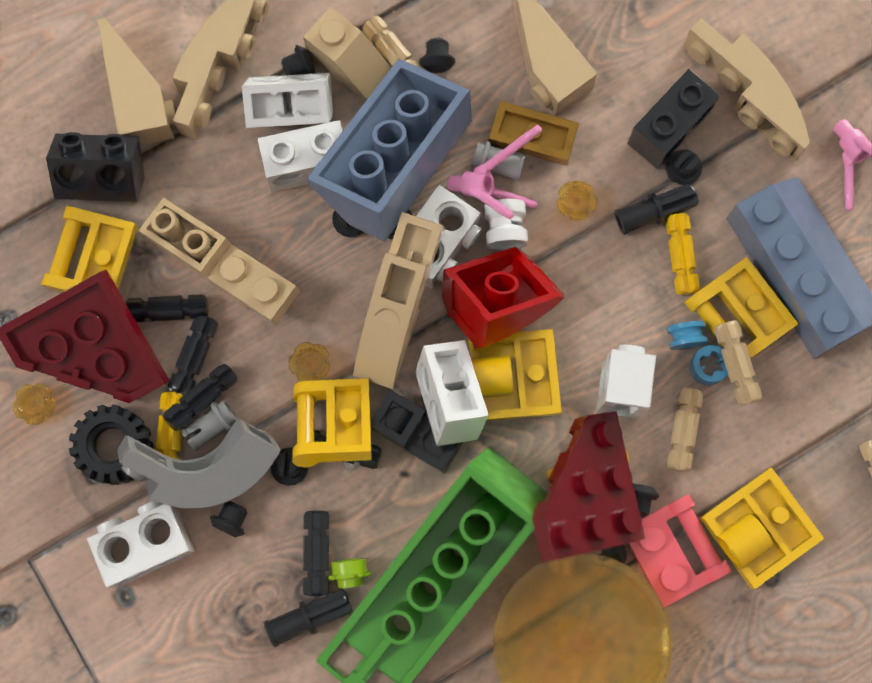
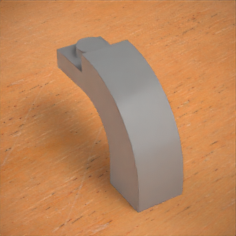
M240 418L236 419L221 444L212 452L200 458L191 460L170 458L128 435L125 436L117 449L119 462L122 464L121 468L125 473L140 481H145L146 477L149 478L146 483L149 499L172 507L193 509L215 506L243 494L265 475L281 451L274 437Z

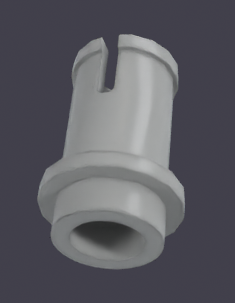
M487 141L486 144L478 142L471 166L478 167L486 163L503 149L490 146L491 141ZM513 153L490 172L514 178V180L518 181L526 155Z
M225 400L219 404L213 402L211 404L212 409L181 430L184 438L187 436L191 438L187 442L195 451L199 450L201 446L223 431H229L236 421L237 416Z

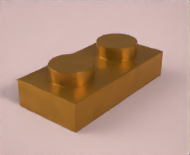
M499 102L488 141H491V145L506 148L534 126L539 125L542 129L541 133L516 152L567 166L579 126L578 122L511 103Z

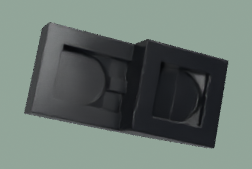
M392 390L388 391L370 421L372 430L445 474L463 442L437 446L427 411Z

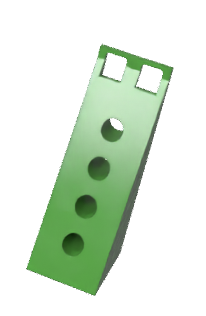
M488 446L464 469L321 653L316 662L342 683H366L377 668L395 683H411L534 530L533 513L537 504L545 501L548 492ZM453 548L458 550L463 557L457 556ZM423 581L432 584L437 594L427 592L423 586ZM394 615L404 616L409 621L411 630L401 631L394 624ZM343 640L364 656L349 676L343 675L329 663V658Z

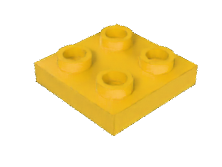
M553 329L517 332L499 342L474 349L473 343L468 338L469 355L488 412L486 422L561 415L562 409Z
M772 467L766 469L699 518L751 590L758 588L825 539Z

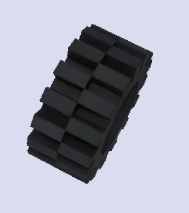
M105 405L97 406L98 410L95 412L88 410L84 413L86 418L83 421L77 420L74 424L77 427L76 433H70L69 441L73 442V448H69V453L76 460L73 464L83 472V475L103 484L119 485L118 482L127 483L132 481V477L122 470V464H120L119 459L104 461L99 457L96 451L97 439L106 430L118 429L125 436L128 435L153 449V442L149 438L152 435L150 429L145 426L144 421L139 416L118 405H112V407Z

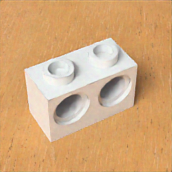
M330 73L248 78L242 85L246 128L329 123L334 114Z
M340 120L257 138L266 179L271 192L308 184L307 177L342 133Z
M438 185L416 217L440 224L444 217L456 216L463 224L457 230L448 231L444 229L437 249L439 257L432 264L426 286L431 289L434 288L439 280L443 282L444 269L458 265V262L454 259L462 247L469 250L482 232V229L478 227L481 212L441 185Z
M465 340L423 346L415 373L436 445L442 446L478 440L488 418V412Z
M619 345L618 350L612 349L601 367L596 414L617 411L618 417L639 419L650 408L656 355L645 354V348L636 345Z
M152 501L137 509L139 515L123 522L122 518L118 517L96 527L98 534L87 538V541L106 588H118L196 553L177 507ZM165 520L170 526V536L166 542L157 545L151 538V530L157 522ZM124 538L129 544V555L124 561L117 563L112 558L111 548L117 540Z

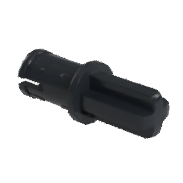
M686 184L659 195L649 193L648 199L621 209H615L614 215L621 233L626 235L628 232L655 222L658 225L664 224L665 218L696 207L699 204L695 188L690 184Z
M338 590L308 604L304 601L299 602V608L264 621V626L273 647H277L279 644L309 631L312 635L317 633L316 628L352 612V605L347 593L344 590Z

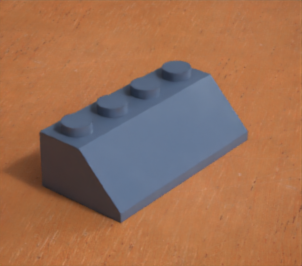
M398 59L307 177L308 184L349 225L385 242L398 224L401 213L407 212L471 123L470 90Z
M798 177L772 184L735 205L726 219L764 280L799 323L794 328L813 359L872 326V293Z

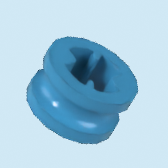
M689 321L667 327V334L673 336V341L669 343L670 349L683 350L706 345L708 338L702 335L705 322Z
M716 345L703 346L693 355L689 368L691 375L697 382L710 386L719 383L727 377L728 372L721 353L723 348ZM712 355L718 359L715 365L720 364L721 368L720 371L715 370L709 376L702 371L705 366L700 367L699 363L700 360H706Z

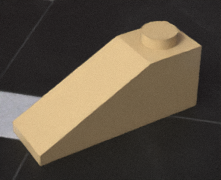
M513 0V8L531 86L530 93L541 108L545 109L548 107L553 115L556 116L593 89L598 73L537 0Z
M97 19L118 134L139 137L140 146L175 139L172 124H174L173 119L177 108L174 99L167 100L160 85L107 19Z

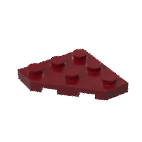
M107 269L98 272L0 327V341L14 365L29 372L38 371L57 377L56 380L86 390H98L113 395L114 399L131 403L169 382L168 376Z
M617 411L575 418L569 431L573 437L567 451L559 454L548 479L551 487L545 501L537 504L532 516L541 563L646 540Z

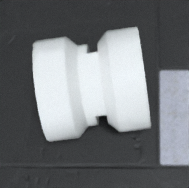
M497 200L514 213L512 219H507L485 204V220L489 222L490 226L489 231L486 233L487 248L505 250L515 246L522 248L528 245L527 230L522 227V220L526 217V207L523 200Z

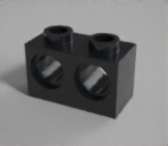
M688 69L634 126L627 144L658 170L712 112L720 95Z
M77 132L56 133L46 156L54 199L138 201L145 178L139 137L123 136L120 134L84 135Z

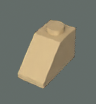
M331 7L326 10L303 36L306 50L311 59L365 102L391 69L390 65L363 32Z

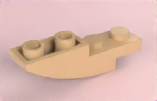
M226 0L212 13L192 38L172 77L179 93L183 94L173 119L181 135L196 139L200 127L205 128L207 126L212 111V106L209 103L214 90L219 91L224 83L225 67L239 71L243 59L248 60L255 44L253 33L257 22L263 23L266 18L269 0Z
M700 18L690 28L683 44L687 48L688 54L701 65L706 64L718 75V79L724 87L730 91H737L741 95L733 108L738 112L741 122L750 129L760 131L769 139V144L774 151L781 156H788L795 162L808 147L810 140L804 119L788 85L771 61L744 33L731 44L705 20Z
M164 197L138 230L142 235L248 310L252 309L274 325H277L301 292L296 285L235 247L226 237Z
M404 212L401 213L389 252H385L373 290L358 347L353 376L369 378V382L394 389L420 311L418 306L445 226Z

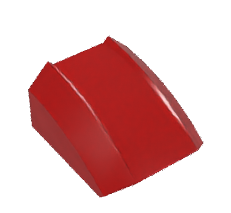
M516 246L443 270L441 295L448 317H451L473 343L474 349L489 346L521 331L552 310L564 299V293L531 258Z

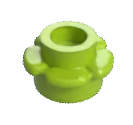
M366 558L337 560L331 562L332 575H328V579L337 580L338 588L358 587L364 585L363 577L370 576L371 572L367 570Z

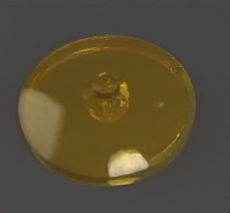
M585 553L560 560L539 563L525 572L513 584L504 597L495 619L493 655L502 683H665L671 665L672 634L669 619L661 600L643 577L615 559Z

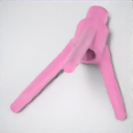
M844 119L838 122L833 130L841 139L839 145L844 150L842 158L844 163L845 209L850 211L853 209L854 165L872 156V143L869 142L860 129H854L848 120Z
M539 125L534 126L489 161L474 168L473 172L466 171L463 175H451L448 179L449 191L462 192L464 196L475 197L507 219H512L514 213L494 198L523 200L526 207L535 209L537 201L495 188L494 179L490 171L541 133V127Z

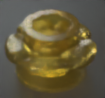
M584 181L567 182L558 191L557 208L562 215H569L572 220H583L587 218L589 212H594L596 209L597 196L594 195L593 188ZM578 197L580 203L575 204L573 198Z
M301 343L295 347L293 354L289 357V369L291 373L297 375L299 381L322 379L328 374L330 369V363L327 360L329 353L320 344ZM308 359H312L314 361V364L312 366L306 365V361Z
M37 383L35 386L26 384L16 392L17 399L13 402V412L17 418H23L25 423L30 425L41 424L54 412L55 400L52 397V391L46 385ZM32 400L37 401L36 407L30 406Z

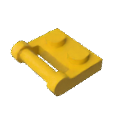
M66 206L62 217L66 222L49 273H44L41 286L62 293L98 272L107 269L119 290L138 226L134 222ZM90 227L74 279L66 278L81 228Z
M747 257L684 302L691 313L694 311L698 313L716 337L715 327L725 323V321L709 300L718 294L753 340L746 346L750 359L799 324Z
M369 378L300 381L293 386V400L297 403V445L292 450V462L296 466L312 467L318 462L372 460ZM318 400H326L327 442H314V403Z

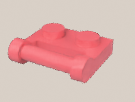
M689 494L642 518L646 540L627 544L662 608L669 606L732 571L726 559L721 561L692 509L695 504ZM676 515L706 568L697 574L694 573L666 522Z

